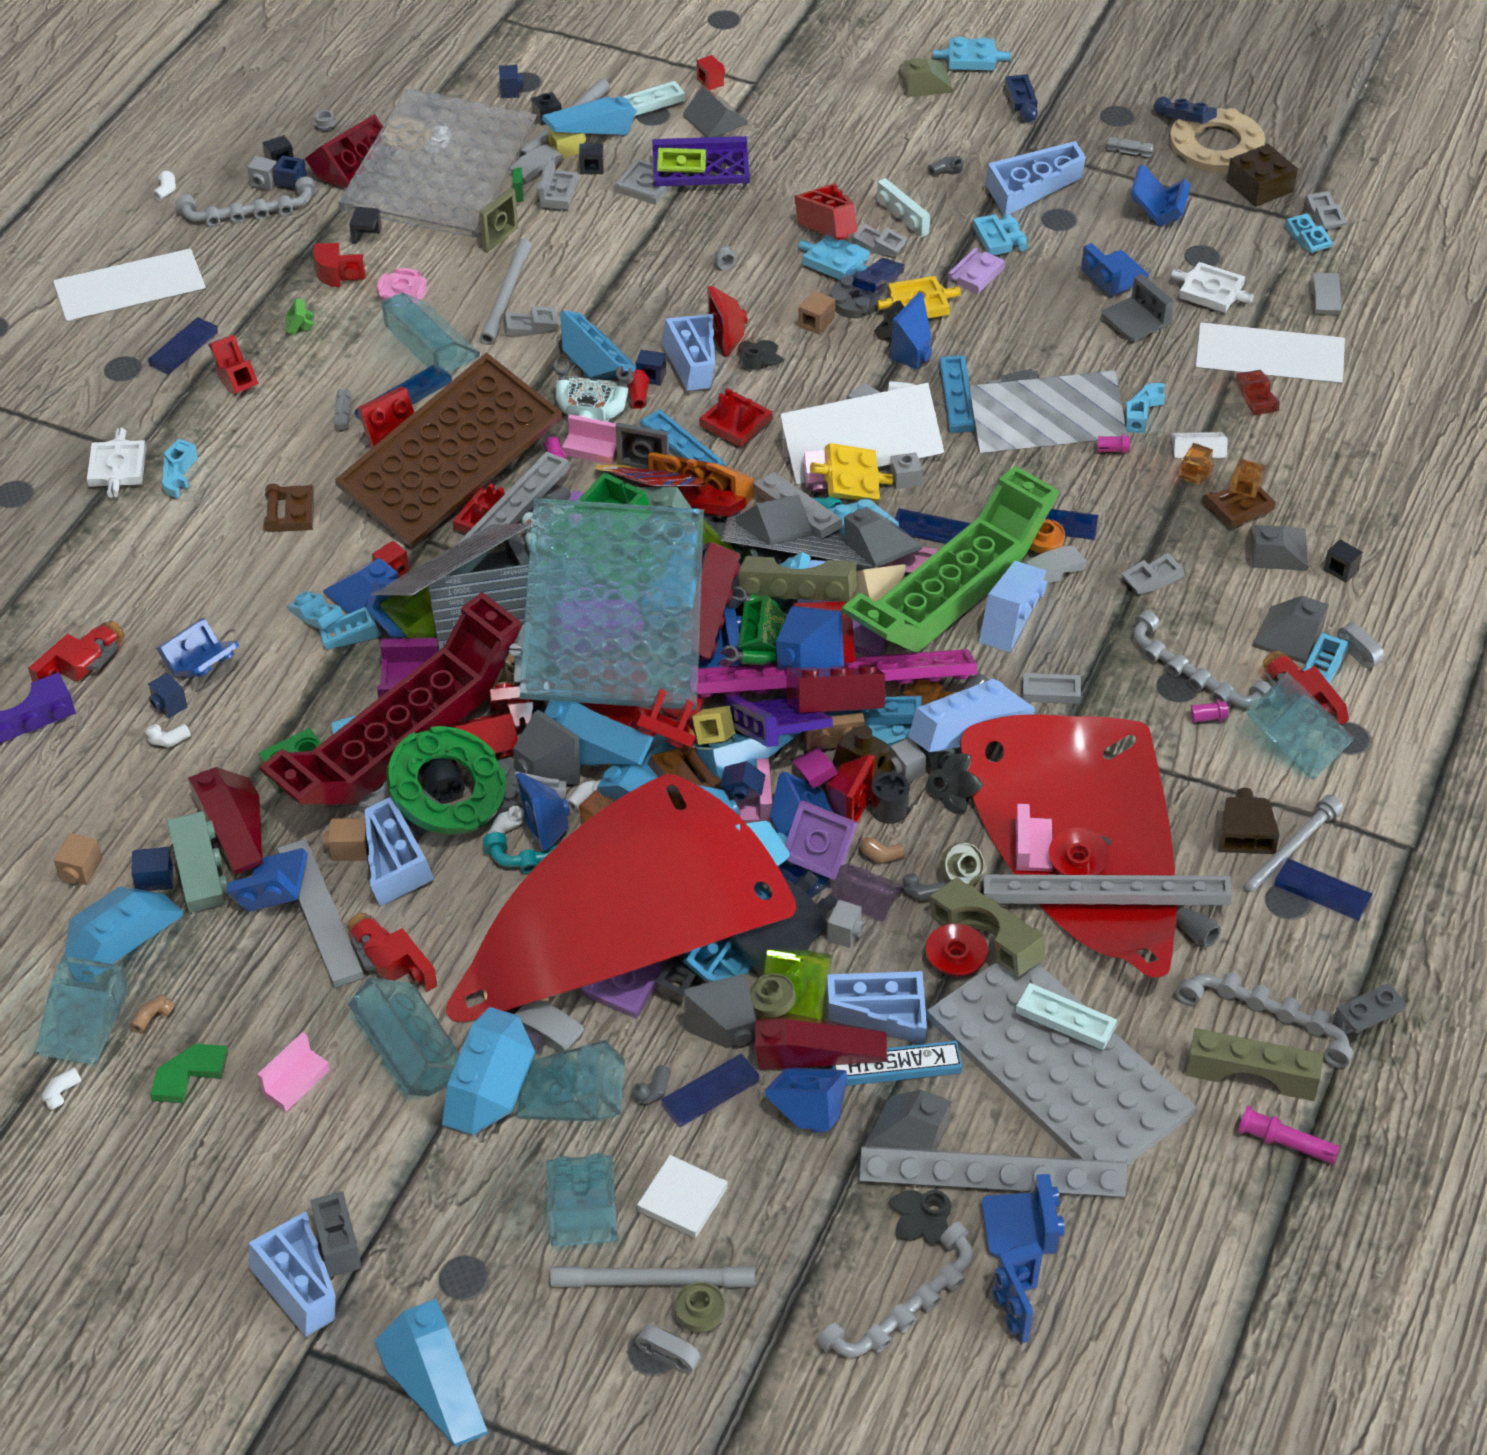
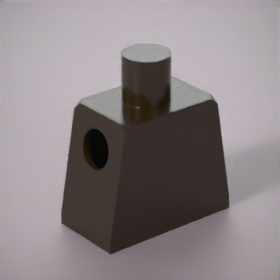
M868 726L853 727L836 747L832 764L837 771L842 764L870 754L875 756L874 778L884 772H893L888 744L873 736L872 729Z
M1250 788L1238 789L1235 792L1236 797H1228L1225 801L1218 852L1275 854L1280 835L1270 801L1266 798H1254L1253 791Z

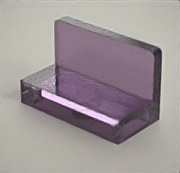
M849 863L840 866L831 894L837 901L842 900L861 906L862 913L882 921L887 917L893 898L901 896L904 885Z

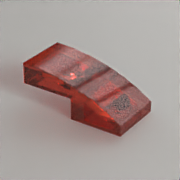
M1261 369L1236 373L1240 390L1254 415L1279 411L1280 402L1270 391V380Z

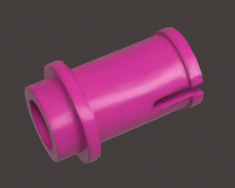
M1124 434L1122 436H1098V453L1122 452L1123 455L1125 452H1130V436H1125Z
M549 437L547 441H544V448L547 452L567 459L561 449V442L557 437Z
M1217 699L1216 703L1191 705L1192 722L1210 720L1223 722V719L1228 718L1227 702H1221L1220 699Z

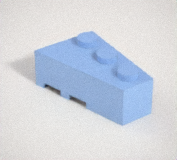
M713 314L665 319L662 345L686 391L711 388L715 366Z
M1018 561L1013 562L988 594L979 643L1011 652L1039 597H1043L1048 584L1047 581H1044L1046 570Z
M391 797L365 809L366 835L369 844L368 861L371 869L370 886L381 907L434 880V876L425 856Z
M922 971L827 974L828 1020L882 1031L891 1037L925 1044L927 1024Z
M307 1211L249 1242V1268L305 1337L335 1320V1293L324 1261L322 1262L318 1243L315 1236H313Z

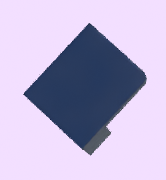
M169 847L132 851L131 874L135 889L145 891L173 889L174 865Z

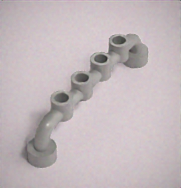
M302 177L295 184L297 194L299 195L296 198L283 195L278 197L276 201L266 202L263 199H257L253 204L249 205L232 203L229 208L222 209L210 206L202 212H195V200L190 195L179 196L175 203L177 212L188 220L194 222L206 221L208 226L216 227L220 224V219L230 217L233 223H241L244 221L245 215L254 214L255 218L259 220L266 219L269 216V211L278 210L282 216H289L292 214L293 208L303 206L310 200L311 196L315 194L316 188L313 179Z
M1144 610L1136 617L1135 623L1137 626L1134 630V638L1136 643L1144 649L1142 652L1144 658L1150 663H1155L1159 658L1166 662L1165 669L1172 677H1178L1181 673H1184L1190 677L1188 679L1189 686L1197 692H1200L1204 687L1213 691L1211 698L1215 703L1217 699H1220L1221 702L1229 701L1236 706L1248 708L1257 704L1267 705L1275 696L1273 688L1263 680H1258L1249 689L1250 696L1239 695L1229 683L1218 682L1212 678L1206 669H1197L1189 664L1187 658L1182 654L1175 655L1166 650L1165 645L1161 641H1152L1147 638L1145 634H1152L1160 626L1159 619L1154 613Z
M1226 973L1223 979L1210 974H1200L1192 979H1183L1176 990V996L1179 1001L1185 1005L1195 1006L1204 994L1203 987H1211L1216 989L1219 995L1225 999L1235 997L1247 1002L1248 1007L1254 1011H1262L1264 1009L1276 1014L1277 1018L1283 1023L1290 1024L1295 1022L1305 1026L1307 1031L1314 1036H1321L1323 1034L1329 1036L1335 1041L1329 1043L1324 1057L1330 1065L1336 1068L1347 1067L1353 1056V1050L1349 1046L1347 1035L1342 1029L1329 1023L1331 1018L1326 1011L1316 1009L1311 1015L1299 1011L1301 1005L1298 1000L1292 997H1285L1282 1003L1270 999L1271 992L1263 985H1256L1252 991L1241 987V978L1234 973Z
M960 1222L952 1224L942 1234L940 1241L950 1251L957 1248L959 1251L958 1259L944 1266L929 1283L921 1285L910 1299L904 1304L900 1303L881 1323L869 1328L859 1341L855 1343L844 1341L843 1338L846 1332L834 1322L820 1333L816 1342L825 1352L834 1350L846 1357L861 1356L871 1348L877 1354L881 1353L892 1341V1338L888 1335L895 1328H898L902 1333L906 1332L917 1320L913 1313L921 1307L926 1312H930L941 1301V1297L937 1293L945 1287L954 1292L963 1284L966 1277L962 1273L971 1264L973 1256L971 1245L966 1239L969 1231Z

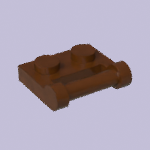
M1249 476L1240 479L1239 483L1216 493H1207L1202 497L1205 508L1208 510L1212 509L1230 528H1234L1274 510L1276 503Z
M272 483L265 487L267 516L264 518L263 528L266 531L313 530V485L280 487L278 484ZM278 500H286L285 518L277 517Z
M684 744L682 748L651 755L647 763L657 777L665 774H675L694 784L722 790L720 787L722 779L711 772L697 754V748L694 745L689 747ZM687 760L705 783L699 781L684 761ZM670 785L667 787L679 804L685 803L676 786Z

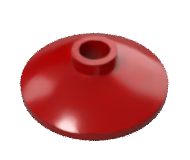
M1066 829L1058 833L1050 843V862L1061 875H1100L1109 862L1110 854L1107 843L1099 834L1089 829Z
M947 924L935 929L929 935L926 941L925 952L930 964L940 972L948 975L962 976L977 971L985 963L988 947L985 938L976 929L964 924Z

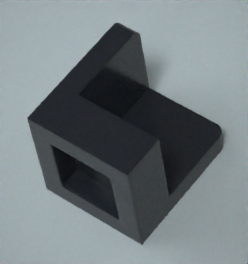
M355 207L349 223L352 243L358 242L361 232L380 234L382 229L380 208Z

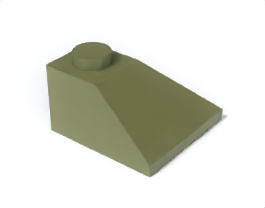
M915 58L913 60H904L899 66L907 97L953 93L944 62L928 58Z
M513 188L500 194L479 210L483 251L486 253L518 229L516 195Z

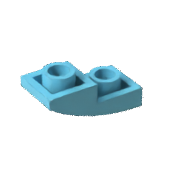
M1308 213L1286 219L1284 226L1294 240L1306 251L1312 253L1332 247L1333 243L1323 226L1316 227Z
M309 591L298 594L294 598L295 601L287 606L289 611L300 620L322 630L344 616L340 606L327 604L322 594Z

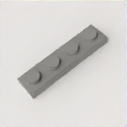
M775 472L753 483L754 492L767 501L799 494L810 522L812 533L820 539L843 527L842 518Z

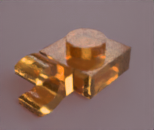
M924 678L916 679L904 692V696H922V706L953 694L949 691L943 692L942 686L931 681H925Z

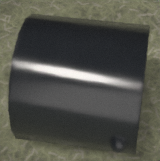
M447 758L432 759L424 763L419 769L427 793L440 804L453 802L464 793L465 783L455 760Z
M884 772L873 779L871 783V800L868 801V804L870 805V812L876 820L885 824H894L902 821L908 812L911 811L909 807L910 784L907 778L896 772Z

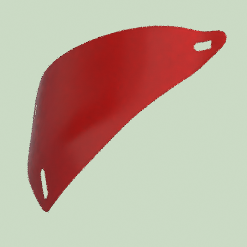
M1029 714L1005 716L983 721L968 727L964 731L961 738L962 754L972 756L971 764L967 771L977 776L984 784L977 793L972 795L988 834L1014 875H1061L1054 867L1052 872L1016 870L1015 820L1017 804H1029L1030 818L1052 819V840L1058 833L1070 828L1089 829L1109 838L1112 841L1108 845L1109 862L1100 875L1175 876L1173 845L1166 801L1151 732L1146 724L1139 721L1112 717ZM1128 735L1135 736L1136 742L1132 747L1112 759L1107 760L1103 757L1104 750ZM992 741L1001 743L1004 748V755L998 762H990L985 755L986 746ZM1039 904L1065 931L1090 949L1106 956L1123 959L1150 977H1163L1169 973L1176 929L1177 905ZM1149 949L1159 960L1147 963L1137 951Z
M665 774L634 789L598 812L565 838L528 874L507 900L490 926L474 960L446 1005V1013L453 1021L467 1022L478 1019L489 1007L506 1011L593 984L722 939L790 918L796 911V902L786 880L768 850L753 830L734 810L693 782L675 774ZM674 785L678 788L686 804L684 810H677L674 807L666 791L668 786ZM740 824V831L735 827ZM762 881L770 886L772 897L769 900H763L756 895L754 886L757 882ZM480 990H486L488 994L487 999L468 1008L464 997Z

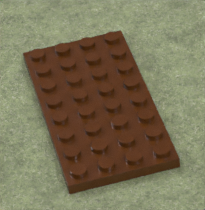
M486 352L335 479V484L410 548H413L562 419V412Z

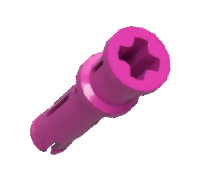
M1247 1105L1238 1133L1243 1134L1247 1132L1264 1139L1266 1144H1273L1274 1141L1328 1162L1331 1165L1334 1164L1340 1145H1335L1281 1124V1120L1278 1119L1279 1117L1273 1116L1270 1118L1253 1111L1252 1107Z

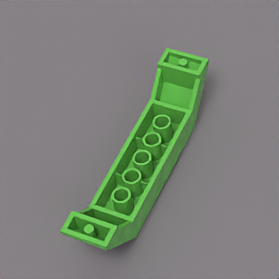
M1014 466L998 479L997 487L982 513L974 522L877 602L860 592L842 607V613L884 639L914 652H920L987 595L1014 561L1022 563L1056 501L1059 490Z

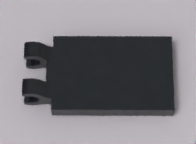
M808 871L805 876H800L794 884L789 879L786 880L796 902V911L792 917L731 936L728 940L760 976L770 973L783 975L828 926V922L823 917L836 906L838 901L831 893L825 899L821 898L817 903L811 899L806 891L818 881L811 871Z

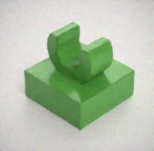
M295 298L287 312L286 332L295 335L299 327L306 331L311 330L314 324L311 321L314 313L305 310L304 300Z

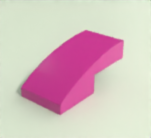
M817 746L792 761L794 767L803 779L807 780L812 789L838 774L835 766Z

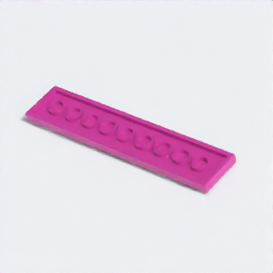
M968 649L855 657V662L844 663V666L848 668H858L859 665L865 664L875 665L876 668L885 673V681L895 680L896 683L902 684L911 683L913 679L924 678L925 681H939L941 677L952 676L953 679H967L970 677L969 675L977 674V663ZM777 663L771 665H735L687 669L690 695L696 694L698 698H707L713 696V693L722 692L727 696L740 695L741 691L753 690V693L764 694L770 692V689L778 688L787 692L786 670L777 669Z

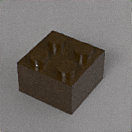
M1265 144L1230 158L1226 182L1257 207L1294 192L1298 168L1270 144Z

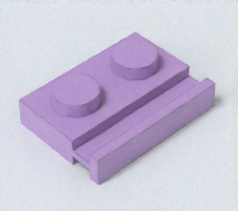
M975 247L948 273V281H957V285L979 294L1005 269V260L987 252L980 253L978 248Z

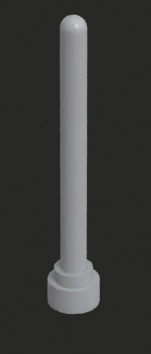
M1332 795L1324 796L1317 803L1316 814L1245 882V890L1248 892L1255 891L1324 822L1334 821L1343 812L1342 803Z

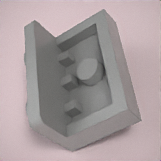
M549 159L547 167L542 169V180L536 186V196L540 197V207L569 210L579 182V173L555 170V160Z

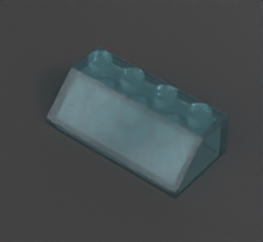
M404 292L381 302L385 326L436 376L480 357V352L427 302Z
M368 977L348 1005L355 1014V1020L364 1028L369 1036L370 1043L377 1048L384 1059L385 1066L391 1070L399 1082V1088L408 1095L428 1097L446 1088L460 1053L414 984Z

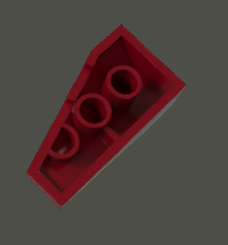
M374 114L321 145L304 159L318 179L348 188L363 178L366 168L373 161V156L383 144L387 131Z
M218 767L188 777L194 802L198 810L204 812L205 820H212L216 836L215 840L234 874H239L263 864L260 796L250 778Z
M783 1014L775 1018L760 1016L755 1021V1049L760 1070L887 1062V1033L796 1014Z

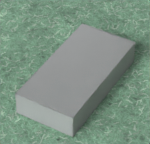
M1023 673V700L1026 702L1080 704V675Z

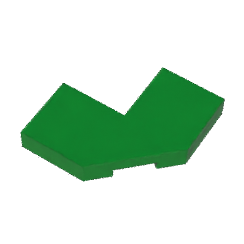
M194 1044L159 1066L150 1093L151 1100L184 1103L191 1076L222 1078L229 1053L227 1046Z

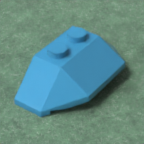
M561 311L560 321L563 350L571 357L570 361L581 367L586 377L596 380H611L617 378L616 370L619 366L623 367L622 376L629 373V368L633 372L636 370V365L605 334L586 320L585 316L577 312Z
M757 882L755 884L754 890L756 895L766 900L770 893L760 883ZM730 937L683 953V962L705 982H714L744 973L746 975L752 967L728 941Z
M119 886L69 920L64 965L83 984L184 915L183 911L165 894Z
M489 1007L471 1025L447 1085L442 1120L444 1127L473 1136L480 1132L481 1129L495 1123L513 1111L536 1053L519 1016Z

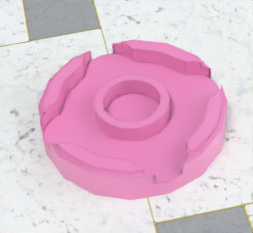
M398 268L389 275L385 273L381 276L377 283V291L380 299L386 304L395 307H405L413 305L424 298L427 292V282L425 277L423 278L421 273L416 270Z

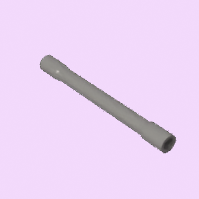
M605 79L598 80L571 107L598 100L610 89L609 83ZM548 127L518 151L519 158L549 142Z
M520 239L517 242L512 254L511 263L489 318L485 322L480 334V341L486 345L494 343L512 291L532 247L527 239Z
M551 1266L550 1271L551 1287H582L584 1285L686 1286L694 1282H707L714 1286L755 1288V1267L583 1268L581 1266Z

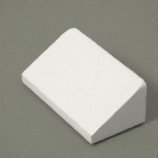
M1222 432L1171 434L1173 454L1176 458H1224L1227 456L1228 438Z

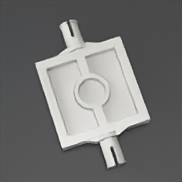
M1198 262L1196 267L1188 273L1174 268L1171 274V279L1184 282L1180 289L1179 298L1212 308L1216 311L1226 313L1235 300L1251 304L1254 298V294L1241 290L1244 285L1245 276Z
M119 428L115 430L114 440L92 443L87 474L88 486H108L107 495L113 498V493L114 497L118 496L120 485H138L143 482L147 449L145 440H125L126 430L123 428L120 431Z

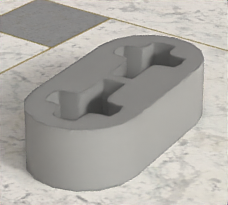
M1350 623L1338 630L1337 637L1348 641L1347 652L1364 667L1372 668L1383 662L1384 651L1382 647L1359 625Z
M645 1325L635 1340L638 1348L645 1354L682 1373H691L701 1358L698 1350L691 1344L653 1325Z

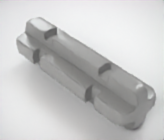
M1112 136L1107 141V150L1116 152V150H1119L1120 153L1136 156L1141 154L1142 157L1150 158L1153 154L1154 147L1151 143L1144 142L1143 145L1140 141L1123 138L1121 141L1118 137Z
M339 389L336 394L334 428L338 431L341 429L345 431L349 427L351 392L348 389Z

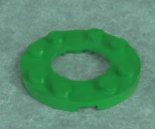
M436 726L430 727L428 731L417 734L414 732L397 745L388 764L386 781L390 797L395 806L411 822L435 833L449 835L464 834L484 826L498 812L506 791L505 771L494 757L496 753L477 736L453 727ZM447 758L455 760L464 765L471 773L475 784L474 792L468 800L461 801L456 805L436 803L422 792L421 785L417 780L419 769L424 763L432 759Z

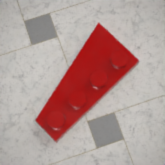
M642 483L637 486L678 487L691 508L697 507L698 512L731 517L746 508V497L736 495L733 491L715 489L711 485L652 486Z

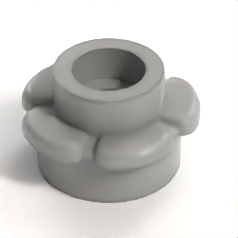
M330 110L318 111L313 121L314 126L322 131L331 130L337 123L333 112Z
M723 246L714 252L713 263L722 270H728L736 262V253L729 246Z

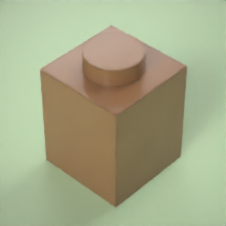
M814 290L798 306V326L820 335L835 319V298Z
M365 818L330 820V829L324 832V848L330 850L332 861L368 860L369 844L366 835Z
M69 833L54 859L59 879L68 883L88 885L102 860L97 839Z

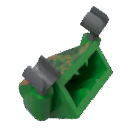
M742 587L733 588L731 600L727 605L737 609L744 603L738 645L742 652H738L734 646H726L720 651V654H726L729 658H723L719 664L723 667H729L735 661H741V664L771 665L776 663V640L787 616L780 610L777 602L768 595L762 597L751 594V596H748Z

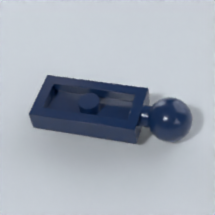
M1028 74L1005 76V87L1014 111H1019L1022 121L1026 123L1033 122L1038 116V101Z
M1159 97L1153 105L1154 111L1158 115L1201 124L1217 117V108L1209 107L1207 103H1190L1187 99H1176L1172 103L1167 97Z

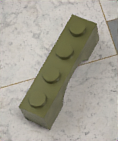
M746 556L738 573L739 587H742L748 596L754 594L762 597L768 595L770 598L849 602L857 588L856 561L827 560L815 567L792 569L777 564L774 557Z
M956 877L930 895L933 919L942 925L964 924L993 934L996 937V962L1017 977H1020L1045 958L1044 935L1038 929L1032 928L1020 920L1016 914L1010 913L999 906L995 900L989 899L978 892L972 885L966 884Z
M1194 1028L1186 1076L1218 1082L1230 1074L1250 1073L1272 1081L1284 1096L1315 1101L1324 1053Z

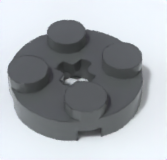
M853 276L842 277L841 282L837 283L831 290V297L835 298V311L847 318H862V314L868 312L869 315L874 314L878 310L876 301L880 300L878 283L864 279H855Z

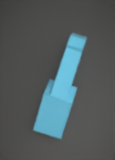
M1164 383L1147 384L1132 400L1126 402L1124 418L1127 432L1145 433L1148 407L1164 404Z
M178 439L163 453L164 467L161 483L165 493L174 498L180 496L179 487L185 489L189 487L188 480L183 474L198 459L195 444L182 439Z

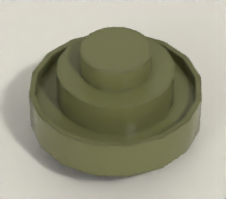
M956 843L949 846L943 853L940 861L941 872L948 883L957 877L966 884L974 885L982 878L985 869L982 853L976 846L969 843Z
M770 973L763 975L755 980L749 989L754 1011L762 1017L775 1018L782 1016L795 1003L796 994L793 983L782 974Z
M694 1282L686 1285L675 1298L676 1318L685 1329L692 1332H706L714 1329L721 1323L725 1315V1299L722 1292L716 1286L707 1282Z

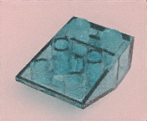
M1288 672L1246 712L1249 718L1313 780L1355 739Z
M63 956L51 981L35 1053L97 1064L129 989L123 966Z
M606 1040L532 1060L519 1094L517 1117L519 1119L596 1121L620 1114L625 1059Z
M591 1154L588 1157L579 1158L561 1156L554 1160H547L548 1216L551 1246L618 1241L612 1155Z

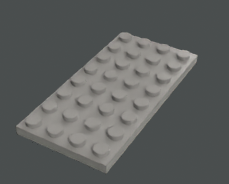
M995 962L926 1012V1018L950 1041H957L958 1048L1075 1159L1125 1161L1129 1165L1196 1114L1197 1107L1115 1032H1113L1104 1050H1101L1017 1014L1016 1006L1029 983L1084 1005L1039 963L1020 977H1017Z

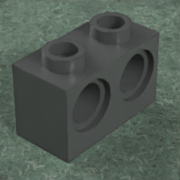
M344 1192L310 1200L328 1276L332 1277L361 1269L359 1251Z

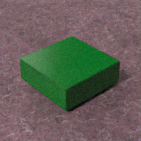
M514 168L512 184L513 189H515L516 202H524L522 168Z

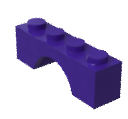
M59 672L32 682L30 693L22 703L11 709L0 711V743L76 714L71 694Z

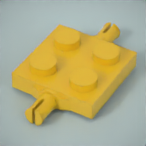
M936 276L889 283L887 292L890 298L877 300L876 303L878 310L888 309L895 301L899 300L905 307L918 292H921L924 295L927 317L935 318L950 315V306L947 298L960 297L961 290L959 286L945 289L939 284Z
M829 443L825 446L824 464L811 462L809 467L811 469L809 470L810 473L825 476L829 497L855 501L870 499L876 503L880 500L879 483L886 485L893 483L892 474L879 473L876 450Z

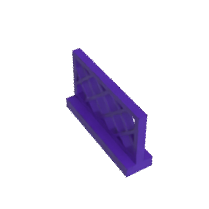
M747 136L652 139L654 186L750 183ZM658 148L706 149L705 173H692L694 176L687 177L685 176L687 173L657 172ZM726 164L730 167L725 170L720 166ZM737 170L744 175H734L732 173ZM714 171L718 173V175L710 176L709 173ZM664 173L671 175L670 177H660Z
M737 695L725 697L726 706H730L734 729L766 747L778 746V735L833 727L832 717L822 712L799 713L787 702V697L751 703Z

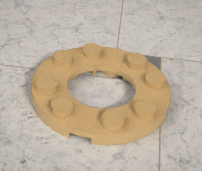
M1217 108V117L1203 124L1177 119L1170 133V147L1176 157H1183L1187 160L1186 164L1193 168L1214 173H1228L1230 158L1265 145V135L1261 127L1253 119L1233 108ZM1214 126H1220L1225 131H1228V129L1232 130L1233 135L1240 138V143L1232 149L1212 150L1200 145L1195 140V134L1202 132L1206 127L1211 129Z

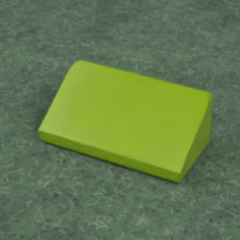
M658 148L657 172L705 173L706 149Z

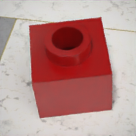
M713 55L696 60L697 80L705 88L712 90L724 86L725 67L722 62H719Z
M393 540L372 553L373 561L381 558L398 572V578L409 571L407 551Z

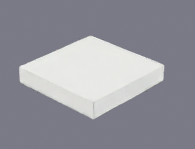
M669 1155L637 1204V1211L696 1239L727 1190L728 1182Z

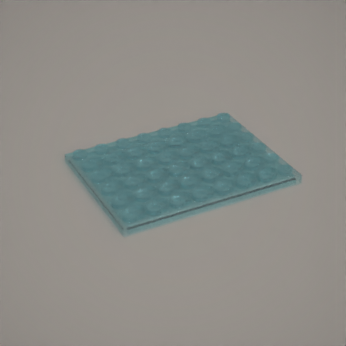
M534 498L519 699L651 707L659 688L666 692L661 708L682 709L685 701L690 700L693 703L691 710H696L704 509Z

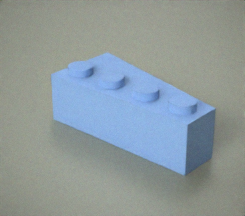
M1074 141L988 163L985 185L1003 215L1012 214L1081 179L1086 157L1077 142Z
M991 679L916 708L908 737L928 752L958 748L961 746L962 735L968 727L999 717L1034 714L1036 708L1010 691L1000 681Z

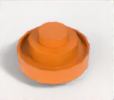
M1045 519L1030 549L1037 553H1044L1062 547L1065 539L1064 528L1058 522Z

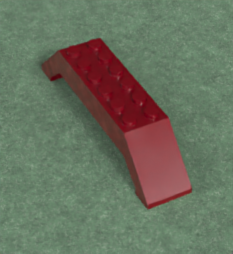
M479 593L461 608V615L442 649L313 751L287 752L282 748L260 765V770L299 804L359 803L386 781L387 768L392 753L404 738L414 732L417 734L428 731L430 727H452L488 698L490 689L493 688L510 653L509 650L511 649L509 647L514 644L522 628L521 621L485 593Z

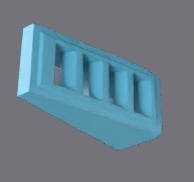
M365 607L341 617L323 630L319 629L326 650L383 636L379 622L374 619L373 615ZM335 632L336 636L331 637V633Z
M1321 632L1303 671L1315 665L1328 669L1327 672L1319 671L1330 684L1348 651V641ZM1326 650L1335 653V656L1324 653L1323 651ZM1320 657L1332 662L1329 664L1318 659Z

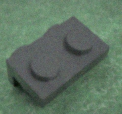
M1387 983L1338 1006L1332 1024L1342 1029L1345 1034L1350 1032L1358 1033L1404 1011L1407 1004L1391 984Z

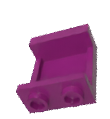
M438 638L381 639L382 665L380 685L377 686L378 698L439 651Z

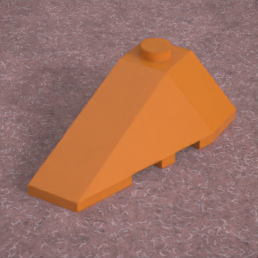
M653 452L648 455L649 470L692 475L690 477L702 478L705 481L701 485H711L715 489L733 491L736 495L746 497V505L754 498V478L733 468L716 463Z

